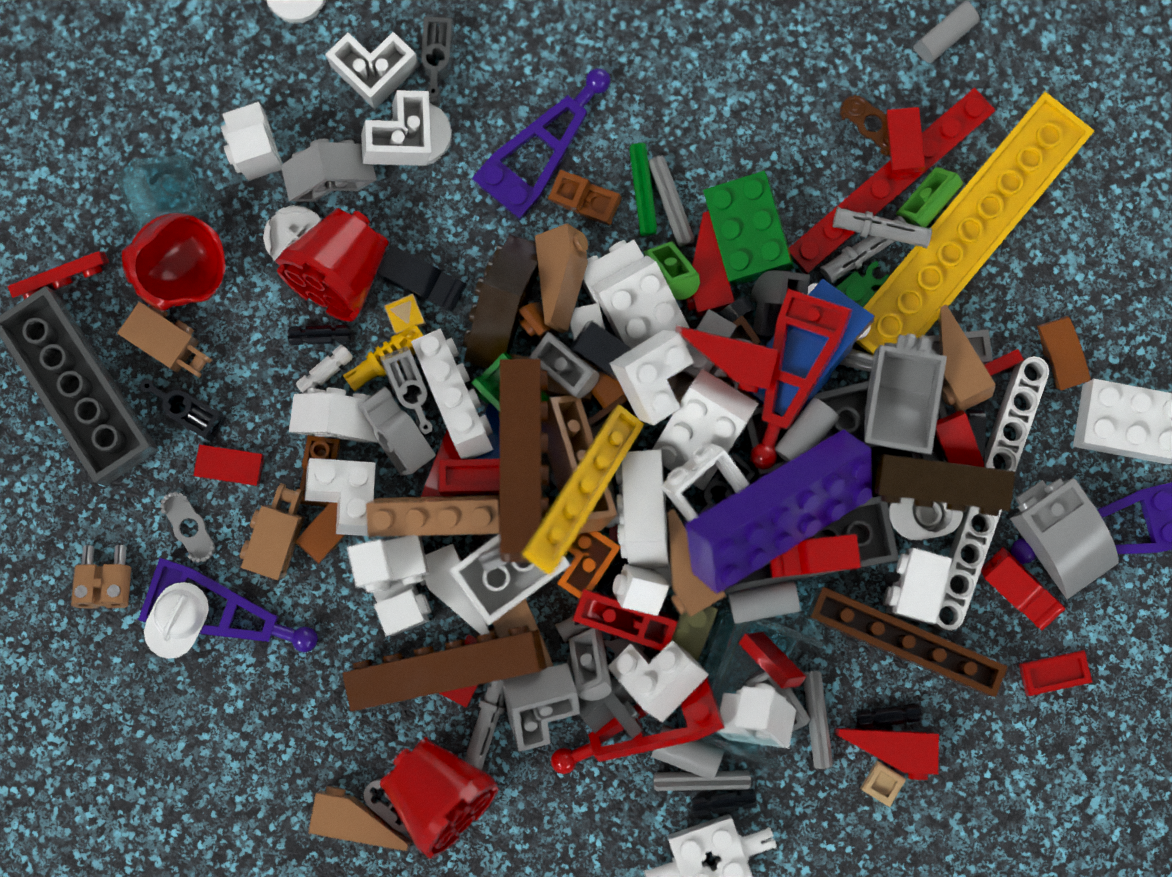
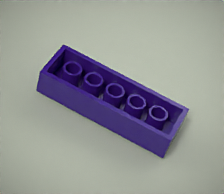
M843 429L685 523L692 573L718 594L729 586H733L753 571L762 568L766 563L782 553L788 552L803 540L815 535L832 522L841 519L853 509L865 504L872 498L871 448Z

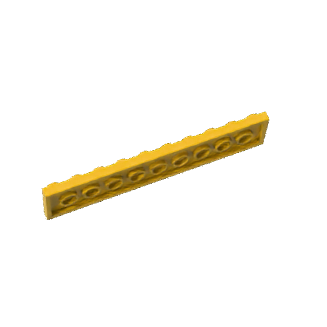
M1044 92L931 226L932 235L927 249L915 246L863 307L875 317L870 325L871 329L868 335L857 340L856 343L868 353L874 355V351L880 345H884V343H897L898 335L906 336L910 333L915 334L916 338L924 336L939 318L940 307L946 304L949 306L1093 134L1094 130L1047 92Z

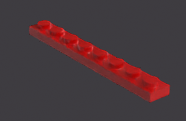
M974 87L922 132L925 160L924 172L892 174L891 162L889 161L837 207L864 214L866 211L873 212V216H876L993 115L996 110ZM837 207L789 247L792 260L804 274L808 275L856 233L855 231L832 227Z

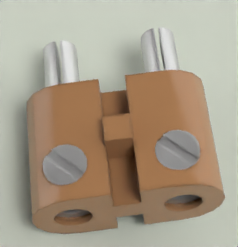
M85 545L83 547L82 563L74 567L71 606L86 609L99 608V606H105L106 608L128 607L132 568L125 565L127 547L125 545H116L114 564L97 566L93 564L95 547Z

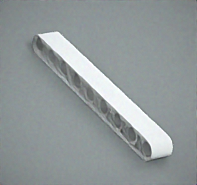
M1029 357L1015 366L985 449V468L995 469L993 458L995 455H999L1005 460L1006 466L1004 470L1016 471L1049 376L1048 364L1042 358ZM1025 366H1031L1035 369L1037 373L1035 381L1029 380L1025 376ZM1016 395L1025 399L1027 404L1025 411L1015 407L1014 397ZM1005 425L1014 428L1016 432L1014 441H1009L1004 436L1003 429ZM967 506L966 512H963L961 524L958 526L948 558H952L939 609L940 612L944 606L950 608L953 612V619L951 623L945 625L941 622L938 612L936 624H932L933 627L939 630H954L963 623L1002 510H999V516L978 514L979 507ZM975 515L982 517L985 527L981 533L975 531L972 527L971 522ZM965 545L971 547L974 551V559L971 563H967L961 558V549ZM954 576L960 577L964 583L963 590L959 594L954 593L950 587V581Z

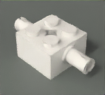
M727 814L667 835L674 854V858H671L672 862L650 870H644L646 877H752L747 863L749 856L772 848L775 849L777 846L772 838L774 836L770 827L742 837L741 834H737L733 819ZM709 851L714 856L719 855L715 859L713 866H709L707 862L702 863L706 859L705 853Z

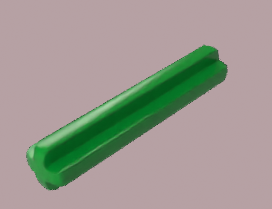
M634 143L630 145L629 151L639 229L642 236H651L657 233V223L647 147L645 143Z

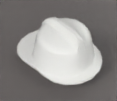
M901 498V504L891 503L889 507L890 521L894 529L901 536L910 540H924L947 535L955 531L963 518V512L946 510L947 503L934 502V507L929 508L913 505L914 499Z
M182 582L172 584L160 594L144 628L145 641L150 650L156 655L167 659L177 658L187 653L193 646L209 611L208 600L201 589L196 585Z

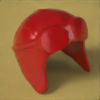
M173 213L159 216L144 225L135 235L132 243L122 250V266L128 283L133 285L135 293L142 300L161 311H166L173 306L209 300L217 292L224 278L226 268L225 255L218 233L210 225L192 215Z

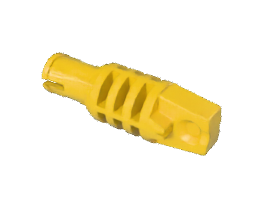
M416 325L390 337L391 341H384L382 347L377 346L375 348V352H368V355L365 356L367 359L354 369L343 374L344 378L355 392L375 377L386 376L387 374L380 357L406 346L414 355L416 352L411 341L424 335Z

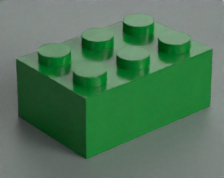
M765 170L703 190L728 282L733 287L755 281L767 271H788L794 269L770 180Z

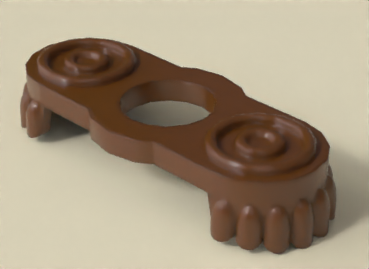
M853 95L846 98L839 109L842 119L848 118L857 126L862 136L871 139L881 148V155L890 156L886 114L880 109L874 108L861 96ZM871 115L878 117L882 123L881 129L877 132L868 131L864 126L866 117Z

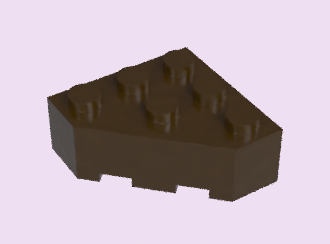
M509 234L504 245L498 244L493 261L489 260L484 277L480 276L475 288L474 295L479 296L478 303L473 304L468 321L473 322L472 329H467L462 346L467 348L464 361L488 369L502 353L507 352L510 354L513 346L512 341L520 325L519 322L523 318L519 310L528 304L527 299L539 273L535 242Z

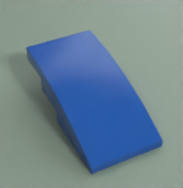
M824 279L808 295L852 310V314L841 344L800 412L829 381L831 373L852 351L853 344L873 323L875 317ZM789 325L781 371L805 379L829 338ZM774 336L766 345L767 347L773 348ZM779 382L775 407L776 415L784 416L799 390L798 387ZM759 387L757 393L746 391L764 405L765 388Z

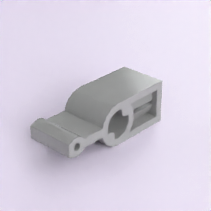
M406 346L381 356L380 360L396 398L403 406L414 410L417 418L416 426L424 435L432 432V424L425 417L421 408L427 397L426 387L410 349ZM397 360H398L399 363H400V366H401V368H402V370H403V373H404L405 377H403V375H402V372H401V370H400V368H399V365H398V363H397ZM417 385L418 390L414 392L415 397L409 400L404 399L403 395L407 393L406 387Z
M386 387L381 388L358 405L360 411L374 428L373 433L378 443L401 476L413 474L436 456L414 421L406 412L399 408L391 392Z

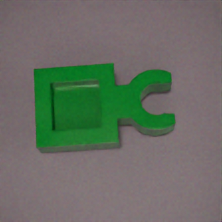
M876 261L867 267L863 278L855 271L835 288L861 307H864L875 294L871 288L881 287L889 278V275H885L882 279L873 277L872 271L879 265Z

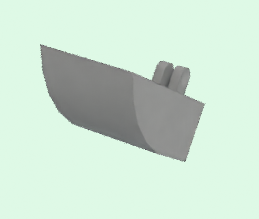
M910 333L906 336L898 335L897 343H884V345H880L874 351L865 411V443L932 454L947 356L937 355L936 351L931 350L932 340H929V337L921 336L916 338L915 334Z
M1058 478L1049 485H1046L1042 480L1016 496L1015 499L1019 504L1018 509L1020 512L1012 516L1010 520L1033 549L1036 557L1066 599L1072 597L1119 563L1114 541L1105 522L1075 478L1064 482L1061 478Z

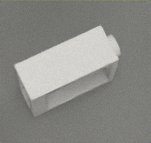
M710 442L697 448L693 452L692 458L682 467H678L670 472L667 480L660 486L687 522L698 515L681 493L714 463L736 493L750 485L725 449Z

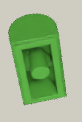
M935 167L897 211V216H901L908 224L927 227L962 187L963 182L957 173Z
M673 241L643 252L644 257L649 256L657 262L675 299L684 300L696 293L700 284L699 274Z

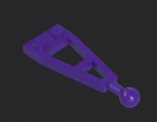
M601 68L592 69L586 76V86L575 99L567 95L494 152L472 177L473 182L521 221L541 198L585 120L587 110L584 109V106L595 94L603 93L609 88L611 79L608 72ZM568 110L574 117L559 141L545 127ZM536 136L554 152L535 186L532 188L502 162Z
M1172 482L1135 491L1097 509L1103 519L1140 501L1151 543L1115 545L1118 554H1148L1172 550ZM1020 538L1012 544L1011 554L1021 564H1028L1036 558L1033 549L1024 538Z
M159 558L138 618L139 621L146 623L155 602L165 588L174 583H188L189 579L228 600L219 626L203 624L199 634L271 642L272 636L292 642L293 647L300 652H309L316 647L318 636L312 628L303 626L293 629L277 624L279 618L277 615L194 568ZM238 606L265 620L262 632L231 628Z

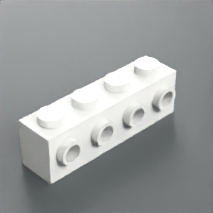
M440 328L411 341L461 459H473L492 451L493 447L487 435L493 433L486 415L479 417L476 409L481 407V403L474 388L468 391L465 385L466 382L471 380L464 364L457 365L454 357L459 356L452 337L446 340Z

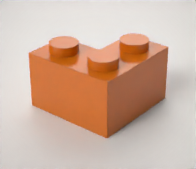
M598 531L577 534L567 550L569 554L574 556V559L557 584L580 599L583 589L594 590L620 551L621 546Z

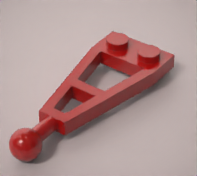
M788 289L777 318L773 348L779 351L769 389H766L762 420L769 424L762 443L757 444L751 451V461L757 468L768 469L775 464L777 452L774 446L781 427L789 430L841 344L852 314L851 309ZM789 325L829 338L805 379L781 371ZM780 381L799 388L783 417L774 414Z
M708 676L681 703L687 727L646 737L643 730L633 740L604 746L606 740L624 730V727L615 717L596 733L591 732L588 734L590 743L574 750L569 748L557 749L551 757L552 768L557 773L568 774L575 769L577 762L594 756L598 762L696 741L724 729L725 726ZM636 703L633 705V708L640 716L635 721L643 730L640 719L649 713Z

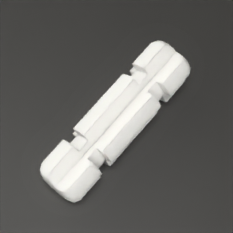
M338 346L332 352L333 355L331 357H325L309 371V376L306 377L304 375L297 381L296 386L303 394L307 393L308 388L317 389L316 386L318 384L320 386L323 385L340 370L339 367L341 365L345 366L352 360L353 356L345 346Z

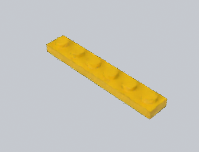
M619 404L612 410L521 555L548 575L556 570L643 428L644 423Z

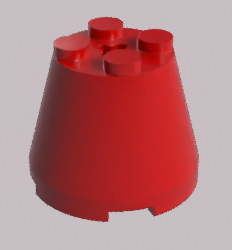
M336 208L280 253L275 260L280 265L276 271L284 282L307 301L310 298L316 304L328 307L326 310L328 315L351 322L356 319L363 309L389 241L368 226L370 221L362 213L354 211L352 214Z
M428 737L423 738L415 746L414 750L410 751L406 748L401 751L393 761L396 765L394 770L386 774L379 783L386 792L417 849L429 859L439 856L455 844L460 838L458 835L464 832L474 820H479L499 791V788L496 786L497 783L489 774L432 742Z

